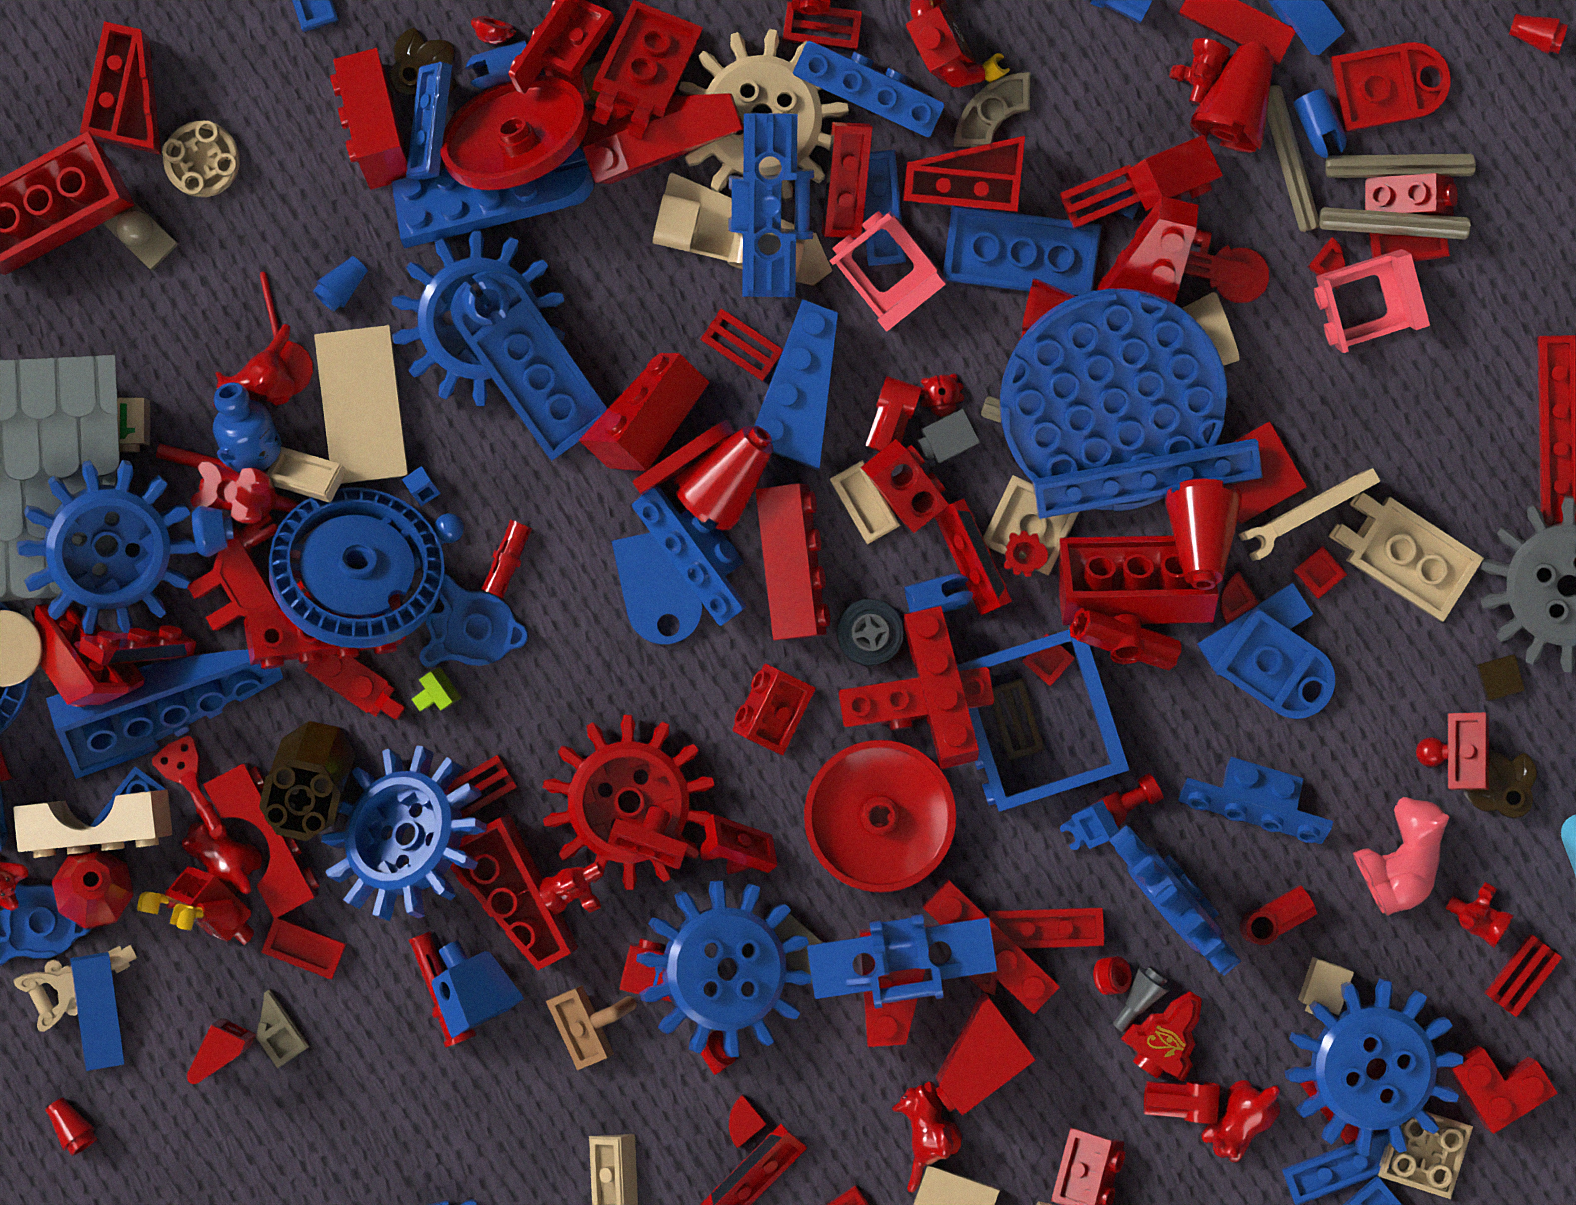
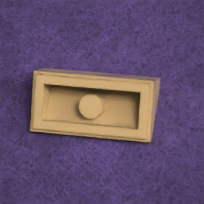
M635 1135L589 1136L592 1205H638Z

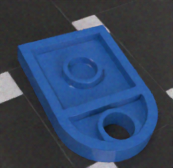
M651 532L611 541L626 611L633 629L642 638L656 644H674L687 638L699 624L702 615V602ZM666 614L676 616L680 623L678 632L669 637L662 635L657 626L659 619Z
M1257 607L1251 612L1213 668L1218 674L1276 713L1293 719L1306 718L1318 713L1329 702L1335 688V672L1328 657ZM1309 681H1318L1321 686L1319 696L1314 700H1305L1302 695L1304 685Z

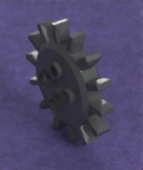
M1565 496L1561 506L1563 513L1562 523L1548 526L1543 519L1542 511L1533 503L1527 506V516L1535 528V533L1526 540L1520 539L1512 529L1503 526L1499 528L1497 535L1502 543L1512 547L1515 553L1510 563H1502L1495 559H1485L1482 561L1481 570L1490 575L1506 577L1507 590L1483 596L1481 604L1482 608L1494 609L1501 605L1511 606L1515 616L1509 622L1501 625L1497 631L1496 637L1500 642L1512 638L1522 628H1525L1534 635L1532 643L1526 649V662L1533 665L1541 657L1543 647L1548 642L1561 645L1560 663L1563 671L1572 672L1575 664L1574 647L1576 645V594L1565 596L1557 588V583L1561 577L1565 575L1576 577V567L1573 563L1576 558V503L1573 496ZM1541 568L1550 569L1552 572L1551 578L1547 581L1539 580L1537 578L1538 570ZM1558 603L1564 607V613L1561 616L1554 617L1549 613V609L1553 604Z

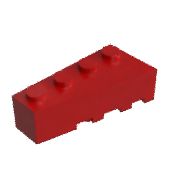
M510 814L487 824L486 832L462 837L459 850L470 854L478 864L475 869H467L453 862L450 869L456 874V878L465 889L468 888L482 904L481 907L486 913L493 917L505 930L508 938L537 971L579 948L562 914L554 915L543 903L538 889V882L543 878Z

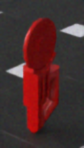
M1196 229L1192 243L1201 245L1199 252L1190 250L1183 275L1208 280L1211 289L1216 287L1217 291L1226 300L1231 302L1248 303L1256 300L1265 291L1269 282V268L1265 259L1258 252L1249 248L1230 249L1229 245L1222 248L1215 256L1209 255L1208 249L1212 232Z

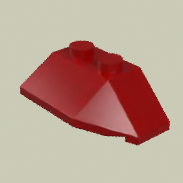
M36 604L34 610L35 625L40 632L43 642V655L40 666L67 705L76 707L103 705L143 686L145 679L133 662L100 665L79 652L81 637L97 636L98 632L105 631L97 625L93 634L84 633L82 617L79 616L80 611L71 605L68 606L62 616L55 620L49 616L47 611L50 605Z

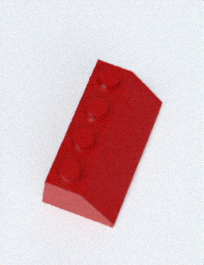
M87 131L0 178V274H9L135 206L120 172L91 132Z
M1174 536L1059 538V600L1062 625H1071L1074 614L1082 607L1110 617L1132 614L1140 618L1141 624L1208 623L1214 621L1219 596L1217 584L1212 589L1199 590L1185 581Z

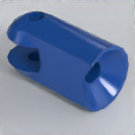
M525 40L472 56L466 63L465 69L470 70L487 65L489 74L472 80L470 84L475 88L487 89L512 81L508 73L514 58L520 55L526 47Z
M1322 88L1312 91L1295 100L1293 105L1314 152L1320 157L1328 158V151L1322 135L1331 132L1338 150L1343 152L1346 147L1347 138L1326 89Z
M952 573L904 586L910 613L938 606L942 607L943 613L965 607L972 600L973 592L962 591L946 597L944 591L964 586L969 579L963 574Z

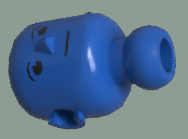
M231 382L219 387L214 394L213 402L218 414L214 418L212 428L219 447L217 451L219 459L238 473L242 469L252 467L261 471L267 469L279 457L282 444L268 408L256 400H250L247 389L239 383Z

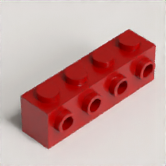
M800 483L755 489L773 640L827 635L826 626L830 625V612L827 604H823L821 589H824L826 586V578L823 567L818 564L817 551L821 550V537L817 528L814 529L812 513L817 511L815 494L813 491H810L809 485Z
M399 594L393 595L388 600L392 612L401 607ZM320 604L317 605V606L320 607L321 609H323V610H325V611H327V612H330V613H332V614H334V615L342 616V617H345V618L359 619L358 617H347V616L339 615V614H336V613H334V612H331V611L327 610L326 608H324V607L321 606ZM281 609L248 613L244 619L250 665L261 664V669L279 668L284 666V661L299 659V664L316 663L322 661V656L336 654L337 659H349L359 656V651L374 649V654L391 653L397 651L396 646L401 645L406 639L405 636L395 642L379 647L348 648L325 643L308 635L293 624ZM378 614V615H374V616H370V617H371V618H376V617H379V616H382V615H381V614Z

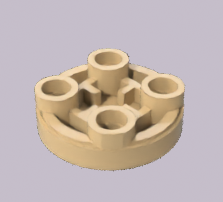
M194 121L181 126L163 146V164L169 180L179 190L194 197L217 195L227 189L237 176L240 166V154L237 144L224 128L211 121Z
M0 610V687H7L24 682L38 670L43 655V642L39 630L28 617L14 611Z

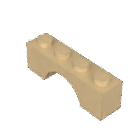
M168 790L117 795L111 812L96 827L89 826L78 820L70 811L66 801L13 807L18 852L33 851V858L56 855V848L67 847V854L90 852V845L101 844L102 851L125 848L124 841L135 840L136 847L159 845L158 837L172 835Z

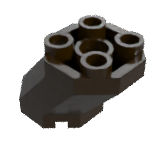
M308 721L282 738L270 772L265 777L259 805L266 821L277 835L308 841L336 823L349 784L352 782V771L355 768L357 752L346 738L341 727Z

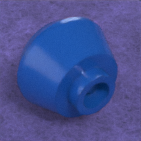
M198 506L192 512L193 534L199 554L210 557L228 547V539H234L231 516L224 517L222 510L206 506Z

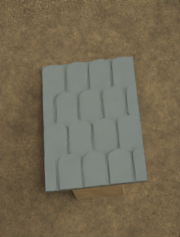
M115 355L0 360V602L56 598L62 591L56 582H51L39 590L29 592L24 579L32 573L45 569L48 566L45 556H21L17 552V542L24 540L42 541L45 539L47 529L42 525L32 523L25 516L24 510L26 506L40 507L45 512L54 514L62 504L52 494L48 480L52 476L57 477L64 482L71 494L86 489V481L82 475V465L84 461L91 460L98 471L99 485H114L116 482L117 469L119 467ZM114 511L108 512L105 515V521L110 524L115 523L119 517L118 513ZM76 532L72 536V542L80 544L86 539V534L83 532ZM104 535L97 540L95 549L100 554H110L116 549L117 540L113 536ZM97 563L93 566L92 572L96 575H101L106 571V565Z

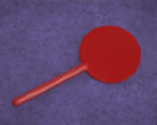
M261 272V284L273 336L275 337L280 330L267 273ZM287 341L280 352V356L287 365L289 376L295 381L293 393L295 395L309 384L313 374V363L309 353L301 345Z

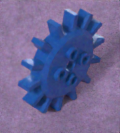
M476 230L471 232L468 240L470 245V257L456 260L450 245L442 238L434 241L436 253L444 264V267L434 275L429 274L420 264L411 261L408 263L406 269L411 277L425 285L420 299H413L405 295L392 296L391 304L400 310L417 312V326L410 329H400L392 334V338L395 344L404 345L415 340H421L427 350L421 358L413 361L408 369L414 378L424 374L434 363H438L446 369V374L439 384V397L447 400L454 392L457 379L463 377L473 380L472 397L476 406H485L488 396L486 380L490 379L491 376L455 325H448L443 321L444 313L451 310L452 299L457 289L465 281L470 286L476 283L472 276L477 273L496 270L513 277L522 286L538 310L556 307L564 302V297L562 293L549 292L543 296L535 297L530 284L533 280L544 274L548 267L547 263L540 259L531 263L527 270L519 274L510 267L511 260L518 251L519 241L509 237L503 244L497 260L485 258L483 256L484 238L481 231ZM484 294L478 297L485 308L491 305ZM550 326L560 341L564 340L565 332L555 326Z
M91 460L84 461L82 465V475L86 481V489L71 494L64 482L57 477L52 476L48 480L52 494L62 502L54 514L47 513L40 507L26 506L24 510L25 516L32 523L42 525L47 529L45 539L42 541L24 540L17 542L18 555L26 557L45 556L48 566L41 571L32 573L24 579V582L29 592L39 590L51 582H56L62 591L51 601L47 610L49 616L55 620L62 616L68 606L75 600L86 606L81 618L84 633L93 634L98 624L100 609H115L117 624L123 633H129L133 621L128 611L129 605L142 599L153 614L160 618L166 614L162 600L152 592L161 580L169 582L174 587L187 589L190 583L188 578L181 571L167 566L170 554L187 555L197 552L195 540L186 537L170 539L167 527L183 521L190 515V512L185 503L174 505L161 513L156 510L153 503L167 486L166 480L160 475L152 479L146 489L139 494L129 489L133 477V466L130 461L122 460L117 469V478L114 485H99L98 471ZM114 511L119 515L118 520L115 523H107L105 515L108 512ZM76 532H83L86 534V539L84 542L76 544L72 542V536ZM104 535L113 536L117 540L116 549L107 555L100 554L95 549L97 540ZM129 543L139 545L138 551L133 555L125 552V548ZM97 563L106 565V571L101 575H96L92 572L93 566Z
M416 746L410 771H403L400 754L386 749L382 751L385 768L384 777L376 781L373 775L358 767L352 771L356 783L361 786L364 792L355 804L347 799L343 801L340 813L349 816L345 831H333L322 834L321 842L333 848H345L347 855L345 859L327 869L326 874L328 878L340 883L356 873L359 879L343 900L358 909L363 906L373 890L377 888L379 890L372 915L382 920L390 921L397 895H403L406 913L413 917L421 918L425 916L422 890L431 886L435 893L451 901L456 894L452 885L445 879L444 874L454 862L456 865L467 869H475L478 864L470 854L459 850L462 835H476L486 832V824L476 818H462L460 809L473 802L482 794L479 788L470 783L462 785L452 793L447 789L463 768L459 763L446 757L433 777L430 778L428 774L434 752L423 746ZM422 807V813L416 817V811ZM414 826V839L409 844L403 845L404 831ZM393 829L392 837L387 840V833ZM409 858V864L402 867L403 862Z
M1127 825L1109 839L1116 852L1126 862L1127 871L1132 879L1174 930L1196 953L1202 954L1224 976L1241 962L1234 949L1224 939V931L1215 920L1219 915L1218 911L1208 901L1193 880L1183 874L1184 871L1170 854L1163 858L1155 848L1149 847L1142 842Z
M710 881L709 895L711 908L702 911L697 909L693 898L687 892L680 891L675 894V899L686 920L677 929L666 920L652 917L648 923L655 933L663 935L669 941L664 954L658 955L652 952L637 954L636 962L646 967H662L664 982L656 986H649L639 994L641 1000L645 1002H656L663 997L669 996L675 1006L658 1026L662 1033L669 1034L675 1031L686 1018L696 1023L689 1041L688 1050L701 1054L706 1047L711 1029L722 1030L725 1055L731 1058L739 1057L738 1029L750 1026L755 1038L761 1044L769 1046L774 1042L771 1030L764 1023L763 1017L772 1008L781 1016L797 1019L800 1014L792 1003L786 1002L780 995L786 982L796 985L811 983L812 977L810 974L802 970H787L785 958L787 953L800 951L809 942L805 936H790L780 941L774 932L775 927L784 921L791 911L786 904H778L773 907L763 919L753 914L755 904L759 899L760 887L747 884L742 892L739 906L732 908L726 905V889L723 881ZM709 943H713L716 946V953L712 957H707L704 952L706 945ZM750 943L753 946V954L746 958L742 954V948L745 944ZM725 958H731L736 964V973L729 980L721 979L717 972L718 964ZM712 981L716 989L711 996H707L704 993V986L707 982ZM745 982H750L753 986L752 993L748 996H744L741 992V987Z
M1379 978L1375 988L1374 1005L1361 1006L1359 993L1350 982L1341 984V994L1346 1003L1347 1010L1340 1015L1334 1017L1328 1007L1313 1001L1309 1007L1314 1017L1321 1020L1325 1025L1318 1039L1298 1032H1291L1289 1038L1300 1049L1313 1051L1311 1066L1293 1067L1285 1070V1078L1290 1082L1302 1083L1313 1081L1317 1091L1315 1095L1303 1100L1295 1108L1298 1114L1303 1118L1309 1117L1327 1106L1334 1114L1324 1127L1321 1138L1332 1145L1340 1137L1342 1130L1348 1123L1358 1127L1355 1141L1356 1152L1361 1156H1369L1372 1149L1373 1131L1387 1129L1389 1142L1399 1153L1407 1151L1406 1138L1402 1132L1401 1124L1412 1117L1416 1119L1421 1128L1435 1134L1439 1127L1435 1119L1423 1109L1430 1095L1436 1096L1445 1102H1457L1459 1094L1449 1086L1435 1083L1437 1068H1453L1463 1064V1056L1456 1052L1446 1051L1435 1054L1431 1043L1433 1039L1445 1034L1453 1026L1450 1020L1445 1017L1437 1018L1424 1028H1421L1414 1020L1424 1007L1427 996L1415 990L1408 997L1402 1010L1397 1011L1390 1008V1000L1393 993L1392 982ZM1369 1037H1373L1376 1045L1372 1050L1366 1051L1363 1046L1364 1041ZM1407 1054L1409 1056V1064L1406 1067L1400 1068L1397 1060L1401 1055ZM1375 1058L1383 1059L1386 1064L1384 1075L1378 1079L1369 1078L1366 1072L1367 1064ZM1350 1072L1358 1073L1359 1078L1354 1085H1348L1346 1082V1077ZM1384 1089H1391L1392 1098L1387 1102H1382L1380 1099L1381 1092Z

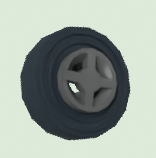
M862 599L851 604L841 614L837 624V641L842 652L851 661L863 666H878L890 661L899 651L904 639V625L899 613L890 604L878 599Z

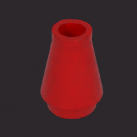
M1516 13L1509 35L1528 43L1548 55L1549 52L1559 54L1568 24L1561 23V18L1525 16Z
M64 1097L56 1100L45 1109L63 1151L68 1150L71 1156L81 1153L97 1140L93 1133L95 1128Z

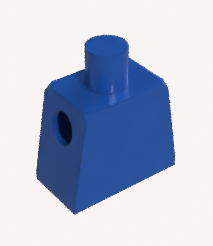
M459 940L439 950L448 969L432 980V987L452 1038L508 1011L524 1000L520 991L490 952L484 951L468 959Z

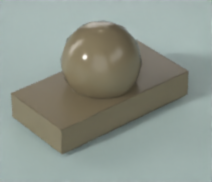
M133 200L135 206L105 221L103 224L153 271L172 252L178 243Z

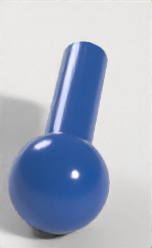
M446 513L439 516L435 521L434 532L439 539L440 545L454 543L462 537L464 524L457 515ZM414 551L412 554L415 572L421 564L417 553Z

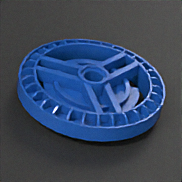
M351 487L338 489L331 503L312 497L303 501L279 525L272 540L269 556L270 585L273 595L284 614L293 624L308 635L325 643L348 648L379 647L395 642L412 633L433 611L440 596L444 575L443 551L439 539L429 522L405 501L388 493L366 488ZM318 526L307 537L303 545L297 544L306 533H308L314 527ZM408 541L419 557L423 579L412 598L402 607L392 612L388 600L394 594L406 595L414 576V558L407 543ZM290 557L300 558L299 564L290 563ZM359 565L363 567V569L357 570L351 568L350 566ZM294 578L301 579L309 595L327 610L347 617H358L359 619L345 618L321 609L304 595ZM378 614H381V615H382V616H379V617H376V618H371V617H370V616H374V615H378Z

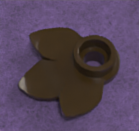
M413 27L406 30L398 38L393 48L396 63L390 71L389 78L392 87L402 95H416L419 68L438 62L451 65L455 53L453 43L440 39L424 43L421 34L416 28ZM404 71H411L415 74L416 79L414 81H407L402 73ZM452 77L450 79L449 93L457 86Z
M1489 750V790H1463L1464 796L1474 807L1481 811L1498 810L1507 818H1521L1530 811L1533 805V795L1530 789L1537 779L1536 766L1527 753L1517 756L1510 762L1501 753ZM1510 793H1518L1521 796L1519 804L1510 805L1507 802L1506 798Z

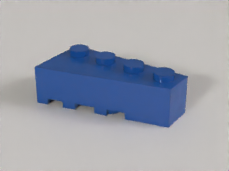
M802 299L754 426H759L770 434L774 454L819 471L838 313Z

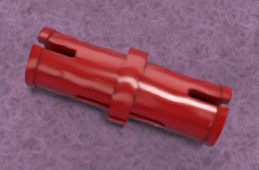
M510 519L498 551L494 550L491 556L494 557V560L481 588L482 590L504 598L516 567L520 568L522 561L519 559L532 528Z

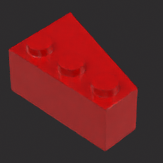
M104 21L80 133L83 134L89 131L99 142L162 155L149 36L141 29Z
M373 48L333 59L336 74L330 75L335 96H342L344 106L338 108V113L343 129L350 130L352 139L346 140L345 143L351 163L358 161L370 190L391 185V181L407 178L408 161L403 147L405 143L399 130L395 114L396 109L378 49Z
M1025 135L907 162L903 201L1017 212Z
M1161 196L1137 229L1129 245L1120 252L1113 267L1099 281L1097 290L1134 289L1158 295L1175 303L1197 228L1199 205Z
M659 353L650 360L644 371L587 430L579 441L610 469L648 471L710 382L680 353Z
M870 929L859 930L860 937L871 935ZM861 953L862 975L870 974L875 968V960L870 954ZM914 968L889 972L887 975L878 977L879 987L886 988L922 982L925 969ZM872 991L863 992L867 1046L906 1045L918 998L882 1004L883 1008L875 1009Z

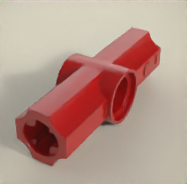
M1082 607L1074 614L1073 622L1070 625V636L1077 639L1079 642L1110 651L1112 661L1118 664H1132L1140 661L1169 671L1177 665L1178 657L1182 652L1179 640L1143 628L1140 618L1132 614L1110 617Z

